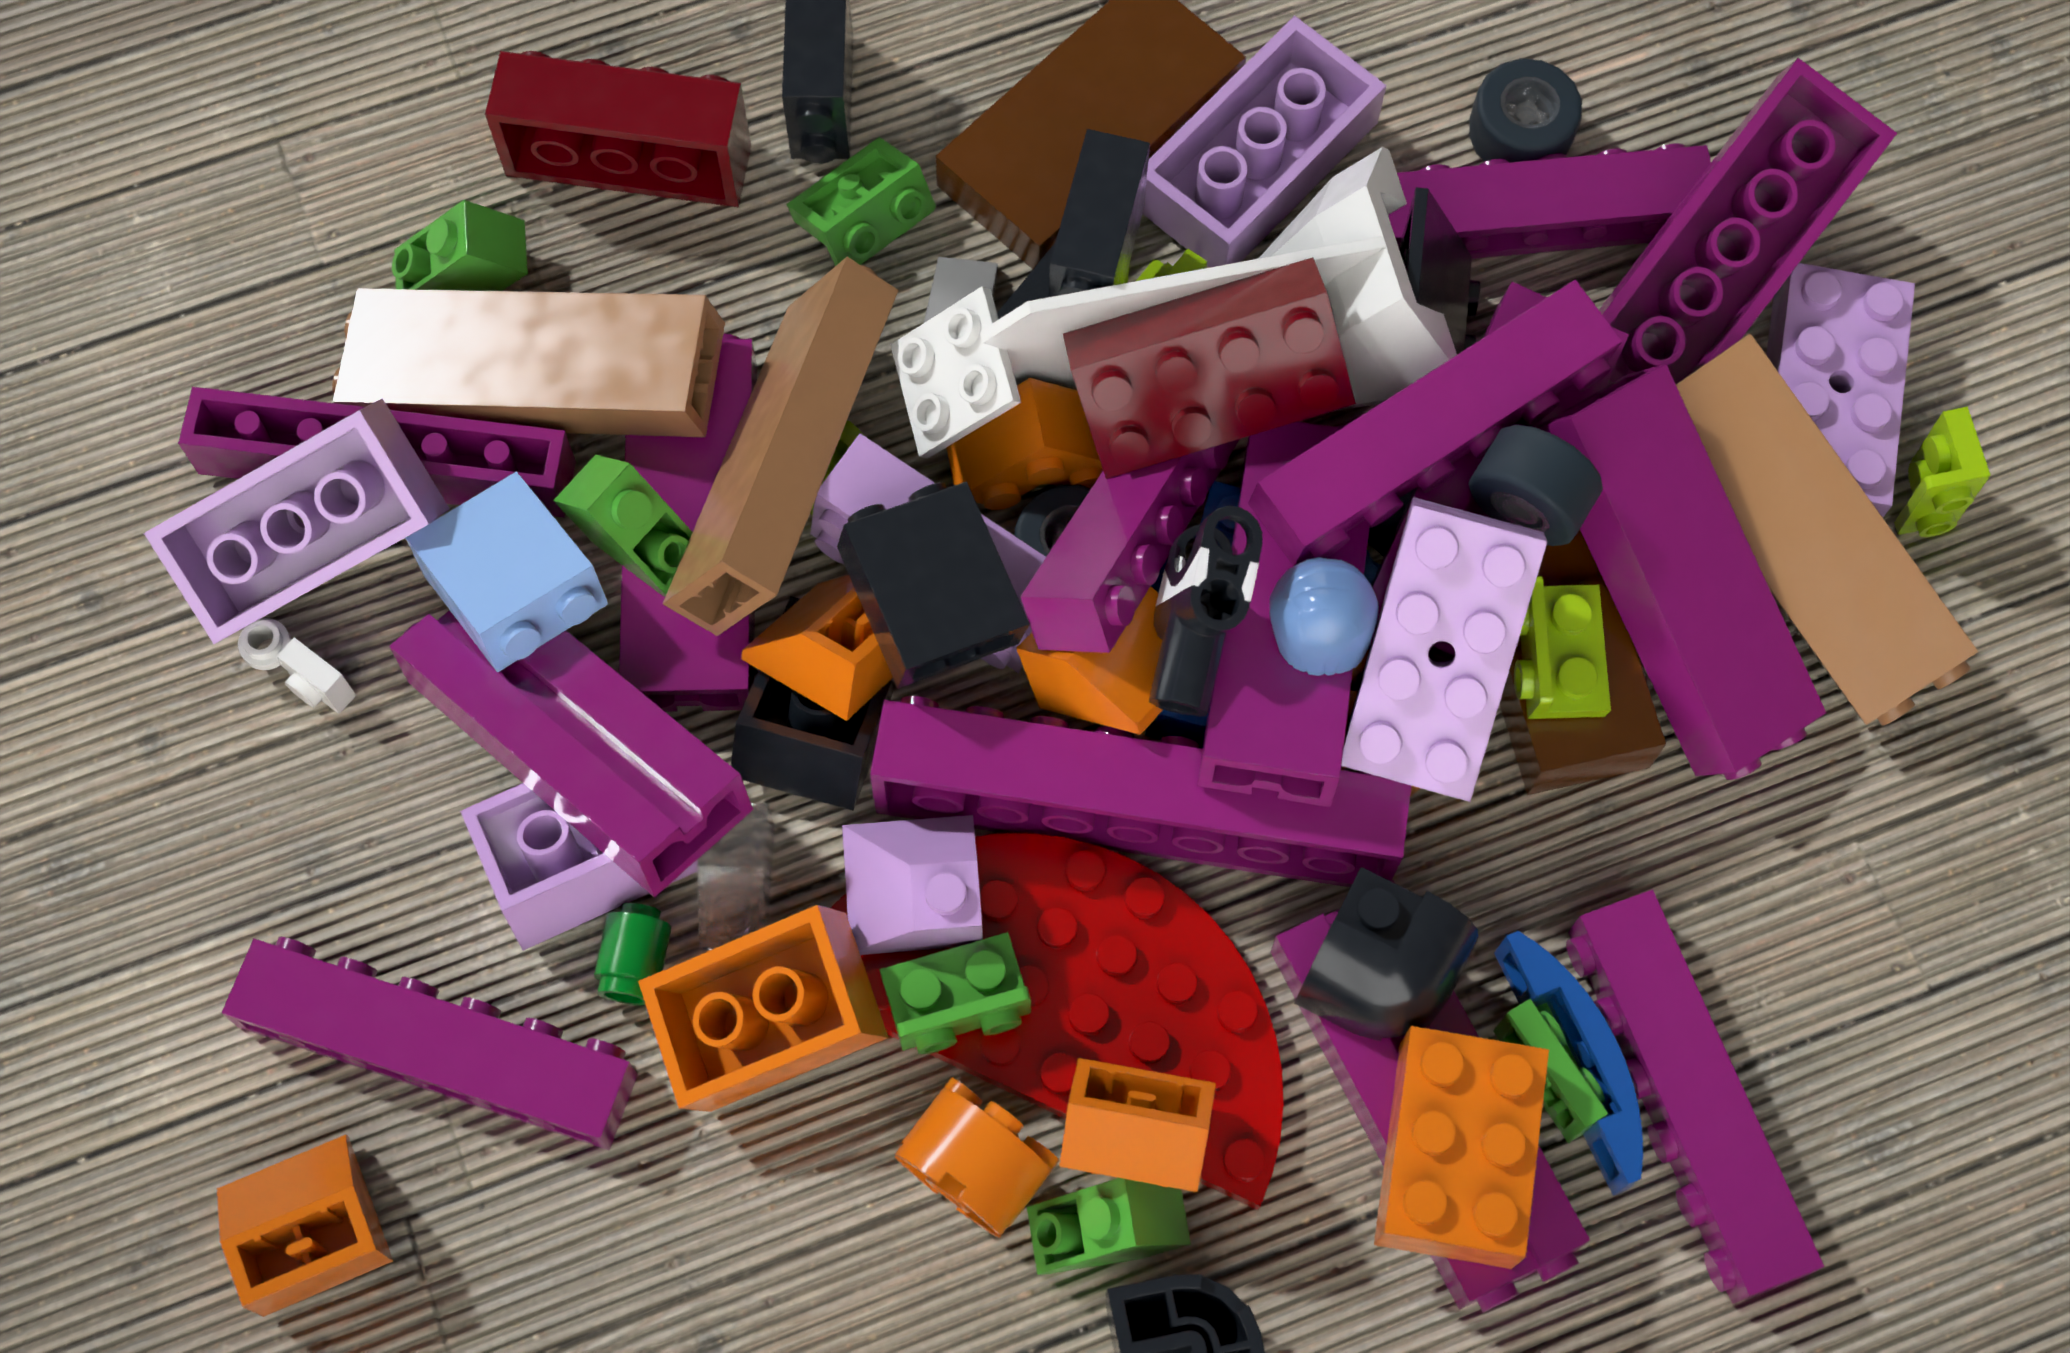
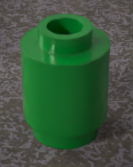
M624 903L622 904L621 912H611L606 915L594 977L600 981L597 992L599 996L624 1004L646 1005L638 981L663 971L672 928L669 923L660 919L661 911L659 909L644 904Z

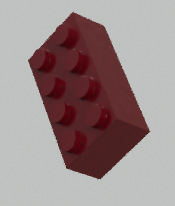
M500 51L485 116L505 176L739 208L751 151V140L741 83L730 82L726 78L717 75L693 77L670 74L668 71L657 67L633 69L611 66L598 59L573 61L551 58L538 51H525L522 53Z
M1313 257L1063 333L1071 373L1106 479L1356 404L1328 293Z

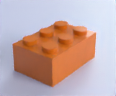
M818 904L638 981L679 1109L712 1112L889 1038L846 913Z
M1415 1026L1409 1028L1399 1047L1374 1245L1512 1269L1526 1258L1549 1049Z

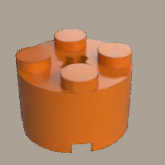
M950 1078L902 1141L894 1157L936 1194H942L957 1206L956 1210L987 1232L1000 1238L1007 1227L1010 1228L1060 1160L1049 1149L1032 1137L1027 1136L1024 1141L1020 1140L1018 1133L1024 1126L1004 1108L990 1101L986 1108L981 1110L979 1107L983 1101L964 1084L954 1078Z

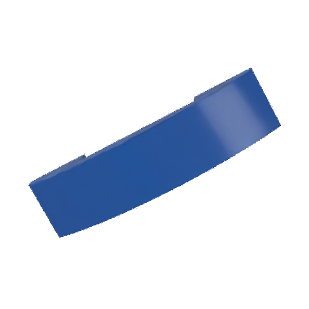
M1520 931L1509 934L1504 938L1494 954L1519 1005L1528 999H1531L1536 1007L1544 1003L1548 1004L1556 1022L1563 1031L1566 1043L1578 1067L1587 1069L1597 1080L1603 1091L1605 1101L1602 1105L1608 1115L1594 1123L1583 1133V1136L1612 1195L1620 1194L1641 1179L1643 1165V1132L1640 1109L1625 1058L1604 1016L1576 978L1553 955Z

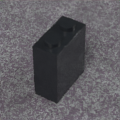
M785 0L782 101L791 159H804L811 163L823 164L834 159L850 158L853 29L850 0Z
M1091 129L1086 130L1050 261L1049 297L1124 284L1145 205L1150 150L1149 142Z
M967 481L946 488L944 483H934L925 486L910 495L908 498L909 502L886 509L884 504H874L862 508L848 518V523L844 524L838 541V551L898 689L1016 646L1020 643L1030 625Z

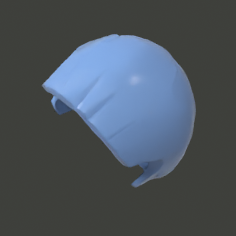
M1319 557L1306 560L1289 568L1276 583L1269 598L1270 619L1279 652L1293 668L1302 672L1307 671L1310 675H1334L1335 673L1341 674L1352 670L1364 658L1377 624L1379 607L1371 584L1355 566L1343 560Z

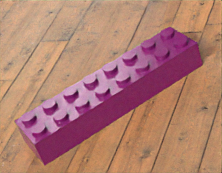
M905 696L901 698L900 702L884 700L870 771L877 814L915 820L973 815L974 829L1004 834L1032 833L1065 837L1113 851L1350 888L1361 867L1392 881L1403 858L1411 785L1358 770L1356 772L1341 770L1331 807L1277 799L1278 791L1252 787L1250 795L1200 787L1197 785L1203 749L1199 748V744L1196 741L1188 738L1168 736L1163 737L1160 742L1136 739L1132 732L1109 726L1098 727L1095 729V732L1071 729L1067 722L1048 716H1036L1031 718L1030 722L1006 719L1002 712L983 706L967 707L965 712L939 708V704L931 699L918 696Z

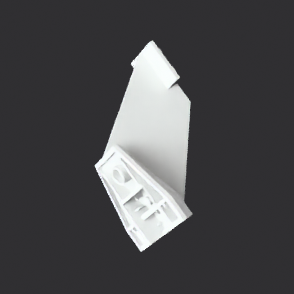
M1381 147L1332 177L1258 259L1027 301L1000 319L997 315L991 289L981 286L898 339L890 346L919 457L930 458L1021 403L1017 385L1028 378L1077 390L1069 365L1063 333L1312 257L1315 260L1328 293L1356 402L1354 405L1334 411L1381 404L1456 356L1457 353L1444 314L1417 304L1388 217L1389 214L1407 204L1390 151Z

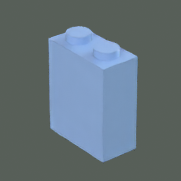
M517 471L406 537L424 577L497 673L515 661L526 658L541 645L570 627L586 621L593 613L608 605L591 562Z

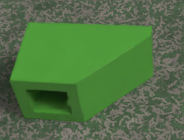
M462 200L394 249L392 273L396 280V289L505 290L528 274L525 220L467 200Z
M595 454L553 501L597 547L659 594L666 597L693 532L630 463Z
M1117 1178L1027 1207L1037 1275L1139 1260L1191 1245L1182 1190Z

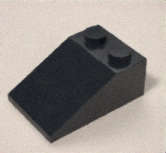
M1416 187L1399 251L1417 304L1444 314L1458 355L1476 343V335L1466 334L1467 317L1476 316L1480 296V281L1470 280L1472 256L1428 188Z
M790 596L783 614L800 599ZM758 670L736 721L730 766L740 773L743 781L854 811L873 759L884 700L891 701L895 688L894 679L892 678L846 721Z

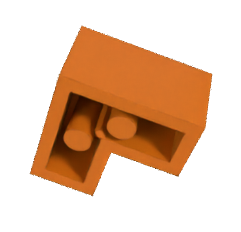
M1028 378L1017 385L1021 403L946 447L954 486L967 481L976 503L984 504L985 508L991 510L1006 509L1020 502L1023 494L1042 484L1055 486L1083 485L1092 488L1103 471L1078 391L1033 378Z

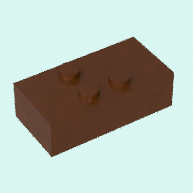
M1579 529L1578 533L1568 544L1558 546L1546 545L1537 577H1543L1544 586L1599 585L1611 711L1606 717L1527 719L1526 699L1517 698L1514 686L1515 663L1517 660H1522L1521 637L1519 636L1499 704L1527 795L1648 769L1666 746L1635 646Z

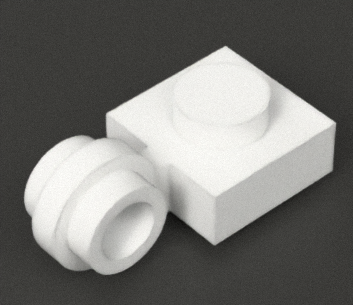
M261 618L246 626L240 633L238 649L246 663L258 670H271L280 665L284 667L290 674V677L284 682L285 685L309 706L315 708L322 701L340 714L356 696L339 671L295 637L291 639L289 632L279 621ZM273 639L267 648L258 650V646L264 640Z

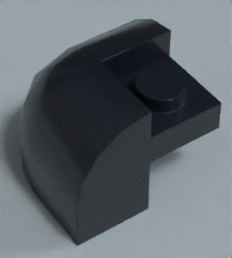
M1361 867L1317 953L1294 1004L1356 1035L1381 1041L1383 1038L1405 1036L1411 1026L1421 1028L1427 1025L1430 1026L1453 993L1479 938L1478 929L1466 915L1433 893L1426 890L1424 896L1421 897Z
M1203 1274L1171 1275L1106 1290V1309L1114 1353H1265L1261 1331L1250 1306H1247L1229 1287L1205 1278Z

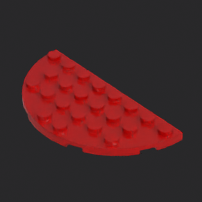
M1032 833L975 836L983 939L1006 932L1009 933L1024 986L1028 987L1031 997V1013L1020 1016L1022 1024L1006 1032L984 1035L982 1028L955 1035L957 1039L955 1045L930 1053L929 1055L1064 1119L1067 1116L1068 1102L1078 1058L1216 1083L1199 1183L1259 1211L1273 1175L1281 1140L1284 1107L1282 1066L1277 1038L1266 1002L1252 972L1233 942L1213 918L1185 892L1160 874L1126 856L1094 844L1058 836ZM845 894L830 908L846 913L848 918L847 895ZM951 948L861 955L889 1036L899 1040L880 969Z

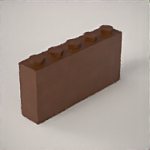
M1110 0L935 156L937 187L1031 269H1034L1056 242L1086 130L1091 129L1149 142L1150 159L1245 65L1246 56L1178 0Z

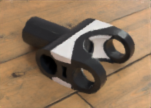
M1225 506L1216 509L1203 520L1201 525L1190 527L1182 532L1174 540L1170 548L1154 611V627L1157 635L1162 640V645L1148 702L1158 708L1178 714L1199 717L1207 716L1226 632L1243 621L1249 610L1263 544L1262 530L1259 522L1250 512L1241 507ZM1220 520H1233L1244 529L1247 537L1246 547L1241 554L1233 555L1228 538L1215 528ZM1195 538L1189 558L1186 560L1185 548L1187 543Z

